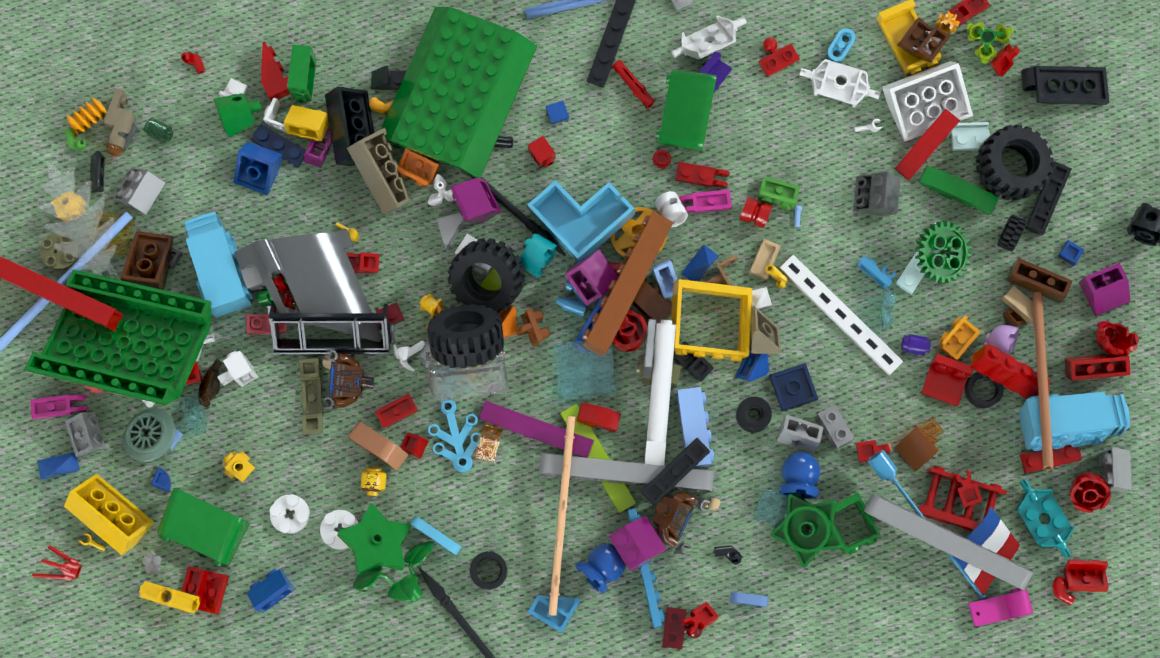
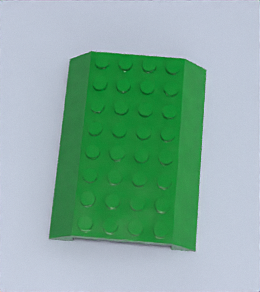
M435 7L381 129L385 128L387 133L385 135L387 143H390L393 147L395 144L459 168L463 174L470 177L481 178L537 49V45L516 31L458 9Z
M73 270L65 285L66 287L116 309L123 316L114 332L63 308L42 353L32 352L24 370L165 406L180 397L210 330L211 301Z

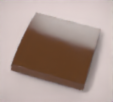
M918 17L897 46L909 54L931 63L951 36L937 25L932 28Z

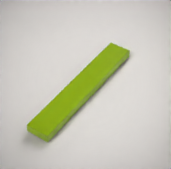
M577 404L560 413L566 425L568 416L575 417L574 433L594 440L588 458L610 460L592 428L576 421L579 412ZM608 480L601 482L619 514L636 504L624 482L623 484L610 483Z

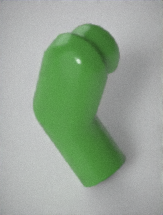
M72 128L65 130L68 147L76 151H84L87 145L86 141L77 139Z

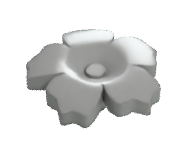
M153 550L148 551L142 561L143 565H146L144 569L149 575L160 573L161 571L158 565H161L162 558L160 555L156 556Z

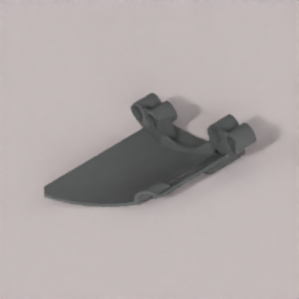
M347 229L332 233L259 240L234 252L241 270L255 264L280 313H372L345 251L346 248L354 247ZM278 271L284 275L298 310L284 307L272 280V272ZM304 323L353 335L352 323ZM359 323L361 338L380 343L383 337L377 323Z

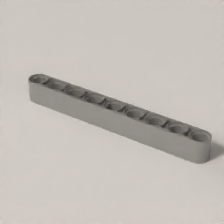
M541 454L539 474L562 478L564 455ZM572 456L569 479L598 482L608 480L607 482L623 484L624 482L627 485L646 486L666 466ZM692 469L672 489L711 493L713 492L714 472Z
M872 493L864 509V512L1022 590H1025L1033 574L1031 570L875 493Z

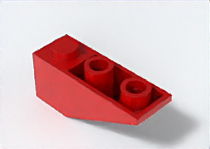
M264 41L262 42L261 83L272 102L273 98L280 100L290 95L287 88L288 76L283 77L281 72L284 69L280 61H275L274 57L277 55L272 46L268 47Z

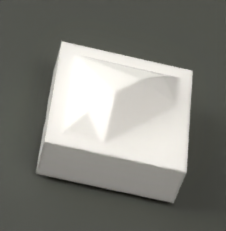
M767 287L752 291V307L755 306L757 309H763L772 306Z

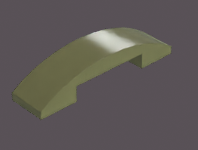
M319 358L299 360V370L302 385L303 435L323 433V409H321L323 401H320L322 399Z

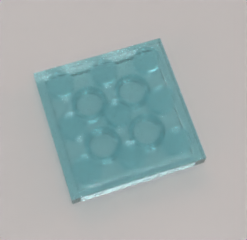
M584 341L553 344L559 401L617 396L612 344L603 357L583 347Z

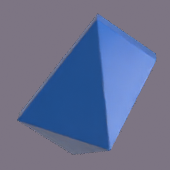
M703 245L681 274L690 281L699 282L719 255L706 245Z
M750 345L749 356L742 360L735 377L751 382L767 375L769 372L768 354L751 353Z
M74 452L37 461L41 480L79 471L78 459Z

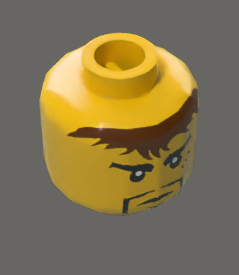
M366 467V470L362 471L361 489L366 491L369 496H378L379 492L386 489V473L382 471L381 467Z

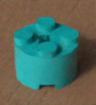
M534 233L531 239L527 238L523 245L525 250L523 254H519L521 259L519 264L524 266L526 272L539 278L544 273L541 269L545 268L547 264L549 265L553 259L557 245Z

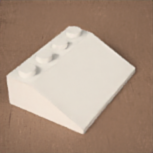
M949 61L882 87L887 105L904 142L922 136L945 109L960 121L973 116L960 66L956 62Z

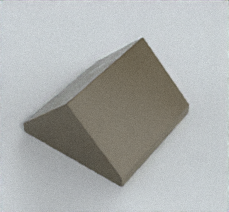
M753 306L751 308L750 324L751 353L780 354L782 351L779 327Z

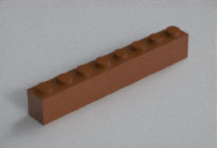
M654 211L650 216H645L641 223L644 226L642 231L636 233L633 239L635 242L633 248L629 247L624 256L627 258L625 264H620L616 271L619 274L617 279H613L608 287L610 293L608 296L604 295L599 304L602 307L600 312H595L591 319V323H593L591 329L587 328L582 337L585 340L582 344L583 347L601 357L607 353L674 222Z

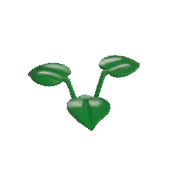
M435 542L419 543L407 552L404 561L406 564H409L410 574L399 580V582L395 583L386 575L380 573L382 567H374L359 574L354 581L353 588L358 591L366 590L376 583L378 577H381L392 584L388 591V596L391 599L416 602L422 597L423 591L417 585L418 577L414 574L413 566L421 564L427 558Z

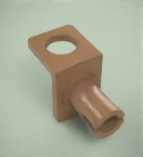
M737 255L717 265L720 270L718 271L719 273L704 282L714 284L725 283V285L731 286L723 268L738 261Z

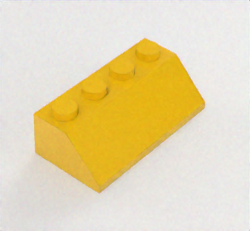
M95 474L71 490L64 504V507L121 555L132 549L154 524L151 518L98 474Z

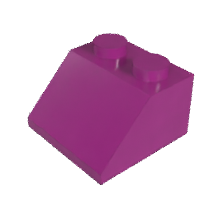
M647 516L623 526L608 536L629 571L637 570L667 550Z

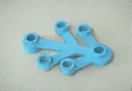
M447 399L441 403V411L447 415L451 435L440 430L436 424L430 425L428 432L431 436H437L455 447L456 454L445 449L442 443H436L433 446V451L435 454L442 455L453 461L454 468L458 472L464 473L471 469L473 465L471 456L476 447L482 443L483 438L480 433H473L471 435V443L464 452L462 444L472 427L478 423L476 415L469 414L466 417V424L459 434L454 415L456 404L453 400ZM451 404L452 408L450 410H446L445 405ZM474 417L475 422L469 423L468 419ZM433 427L438 428L435 434L431 433ZM476 435L480 436V441L478 442L473 441V437ZM437 446L443 447L441 452H436ZM461 459L466 460V464L464 466H461L459 464V461Z

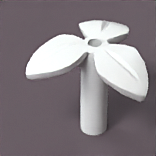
M439 174L434 179V188L438 193L431 194L428 199V204L432 206L440 205L443 197L448 202L454 201L452 190H445L447 182Z
M422 340L412 347L405 346L398 349L396 344L393 345L394 354L404 368L415 371L408 364L407 359L422 350L425 342Z

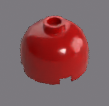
M1091 472L1082 473L1071 482L1069 488L1070 499L1078 510L1092 513L1093 510L1099 508L1102 510L1108 505L1111 499L1110 487L1099 474Z

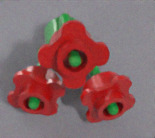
M279 273V276L273 279L278 293L286 294V297L281 298L284 307L295 310V300L291 298L290 293H287V290L290 289L284 275ZM268 289L257 293L258 303L262 307L268 304H275Z

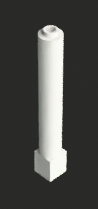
M661 320V323L656 324L645 464L664 466L676 331V325H673L671 320Z

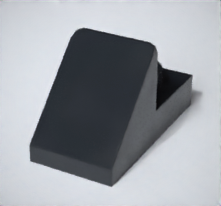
M389 66L372 71L371 90H398L406 71L389 70Z

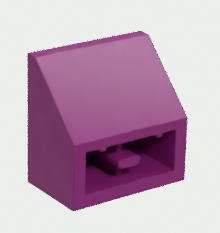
M475 178L450 187L453 193L452 197L458 203L461 209L460 214L466 221L484 223L501 212L485 179Z
M600 249L568 268L565 276L586 306L608 292L611 281L613 279L616 280L618 277Z
M1120 263L1085 276L1079 281L1081 289L1095 316L1131 302L1128 278Z

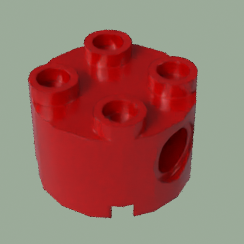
M628 310L611 344L621 352H632L640 348L645 342L647 325L644 318L639 313Z

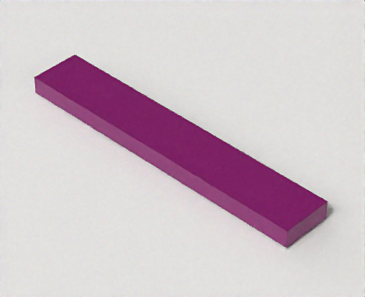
M485 401L479 417L480 420L564 450L565 429ZM574 433L575 439H573L572 453L588 458L594 440Z

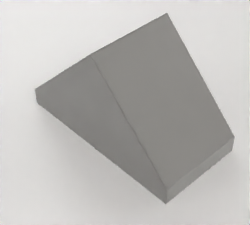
M460 212L437 219L443 243L447 250L450 249L466 221Z

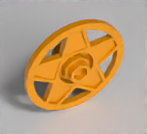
M636 207L635 213L643 212L636 221L633 219L629 220L621 227L624 234L617 241H615V234L611 236L612 245L620 256L627 259L624 257L626 253L622 250L634 246L635 242L633 239L638 231L641 232L644 227L641 225L646 215L650 216L654 210ZM666 236V238H665V240H664V242H663V244H662V246H661L659 252L663 249V247H664V245H665V243H666V240H667V236Z

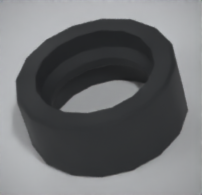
M976 372L967 380L964 391L966 398L971 404L979 408H989L1002 398L1004 385L994 382L987 375ZM985 378L993 382L996 389L993 398L984 401L975 396L973 385L978 379Z
M486 551L480 553L470 564L471 579L482 589L492 590L498 588L507 577L508 569L506 562L495 552ZM493 559L499 564L500 575L495 581L484 582L478 577L477 567L483 560Z

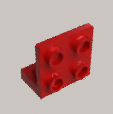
M936 354L932 358L921 394L958 406L967 378L972 374L973 368L971 365Z

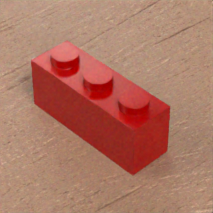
M1100 354L1065 358L1066 377L1071 381L1128 376L1131 375L1130 356Z

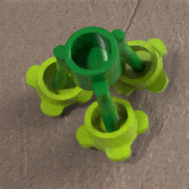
M981 21L977 24L969 23L966 26L968 30L967 39L969 41L980 39L983 43L979 49L975 50V55L979 56L983 64H987L990 59L997 55V51L993 49L991 44L994 41H1001L1005 45L1009 44V38L1014 33L1012 27H1005L1002 23L997 24L995 32L991 29L984 30L985 24Z

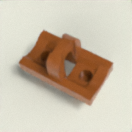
M531 308L526 309L525 313L521 315L524 325L518 327L516 333L518 336L528 334L532 347H535L547 339L550 333L547 327L540 329L537 323L543 321L541 310L532 311Z

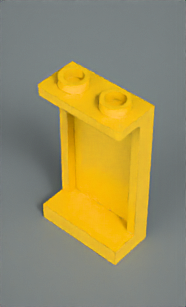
M908 0L881 11L877 17V21L905 76L920 73L926 67L931 69L937 66L942 57L938 53L930 63L909 54L897 46L918 18L914 11L916 5L914 0Z

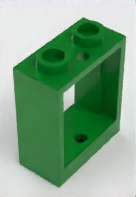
M292 45L287 88L293 100L298 103L312 101L317 59L311 46Z
M859 493L836 503L835 514L855 504L871 535L849 546L845 544V547L840 548L843 554L848 552L851 555L860 550V545L866 543L869 546L877 542L876 537L881 535L871 515L864 512L866 506Z

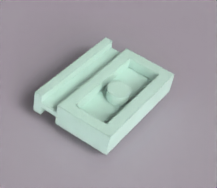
M989 122L958 123L951 131L952 151L979 150L983 142L990 137Z

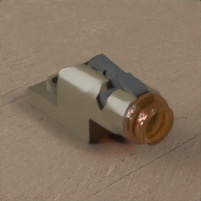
M117 88L107 111L104 124L112 129L109 131L106 152L120 157L125 149L128 148L138 128L134 124V114L123 109L128 104L127 95L123 90Z

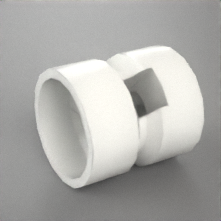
M666 192L656 199L655 206L659 213L674 222L671 226L672 228L685 222L688 214L675 192Z

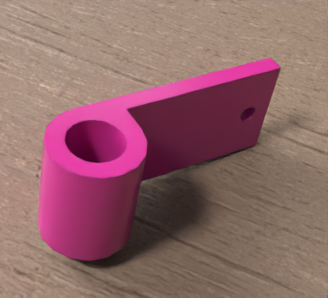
M1014 588L1010 589V594L968 603L974 627L1033 614L1028 591Z

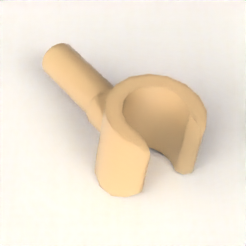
M711 497L710 503L704 502L702 507L716 511L719 509L721 502L719 499Z

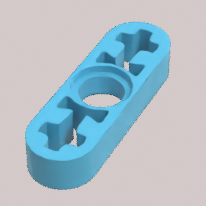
M414 516L410 522V525L435 540L454 555H457L462 547L417 516Z

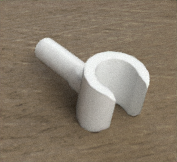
M874 119L871 124L855 127V132L864 130L878 132L882 127H876L874 123L877 124L881 120Z

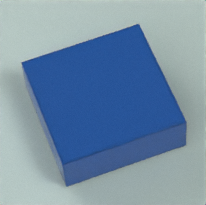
M564 101L546 106L551 124L569 119Z
M1067 240L1057 257L1075 266L1085 249Z

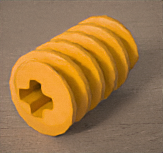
M93 97L91 98L93 104L85 102L86 109L79 106L80 113L73 110L74 117L66 115L68 123L78 136V130L84 133V126L92 127L90 121L97 124L96 117L103 120V113L107 114V110L102 103Z

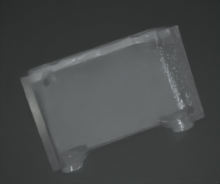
M504 347L498 356L496 355V358L492 361L489 360L486 364H479L477 367L470 366L466 368L444 366L433 358L431 352H426V372L432 398L439 402L485 395H502L509 389Z

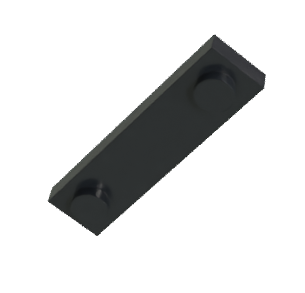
M1055 161L1051 166L1053 167L1052 175L1049 176V181L1043 185L1025 226V229L1041 236L1045 233L1072 168Z
M698 438L694 439L640 493L655 506L711 451Z

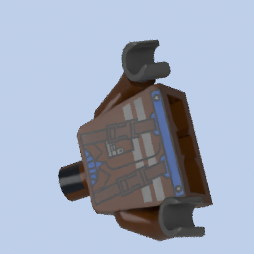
M330 349L326 350L331 352L330 358H324L326 361H331L329 397L320 400L327 402V407H321V409L347 407L356 402L359 396H362L363 388H374V377H364V369L361 368L359 362L349 355L336 353V351Z
M684 492L675 493L670 498L664 496L661 503L656 506L657 512L653 518V523L657 527V534L661 540L670 547H675L677 554L687 555L683 552V547L691 549V546L687 543H678L694 509L693 505H696V508L699 510L708 511L702 505L704 502L710 503V501L704 498L696 499L695 496Z

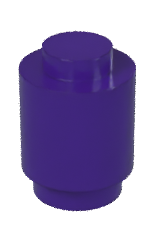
M913 334L904 335L901 343V350L921 356L929 353L931 347L928 337Z

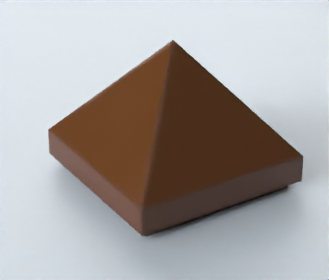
M1013 309L1003 312L1006 325L1019 327L1026 324V321Z

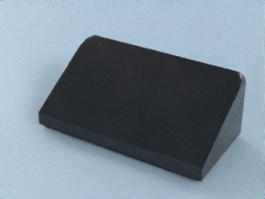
M96 151L91 156L90 192L104 191L105 157L100 151Z

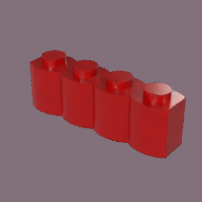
M986 344L972 355L971 367L977 372L987 375L994 382L1003 384L1010 391L1019 393L1026 400L1033 396H1039L1037 372L1030 366L1018 362L1014 357L1002 353L997 347Z

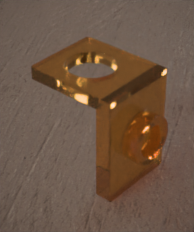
M483 425L475 458L494 463L502 429ZM487 431H493L496 435H490Z

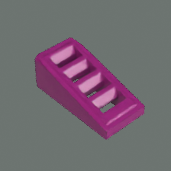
M329 129L325 133V136L330 135L329 140L323 138L320 141L325 143V146L312 139L304 153V162L319 168L322 167L332 145ZM314 148L322 150V153L314 150Z

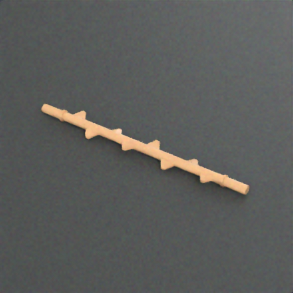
M572 416L567 417L566 436H564L565 448L548 615L557 614L558 595L560 596L559 583L572 447L573 439H575V417Z

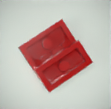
M188 566L181 592L199 597L200 604L198 610L219 615L229 576Z

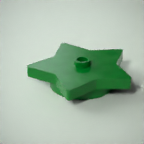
M792 493L788 495L787 517L770 536L790 545L794 549L803 568L807 567L821 550L845 547V543L833 525L836 500L811 504ZM808 524L812 526V532L807 530Z
M370 504L360 523L339 530L337 536L352 549L358 575L374 567L382 566L402 571L405 564L401 544L411 529V525L388 521L373 504Z

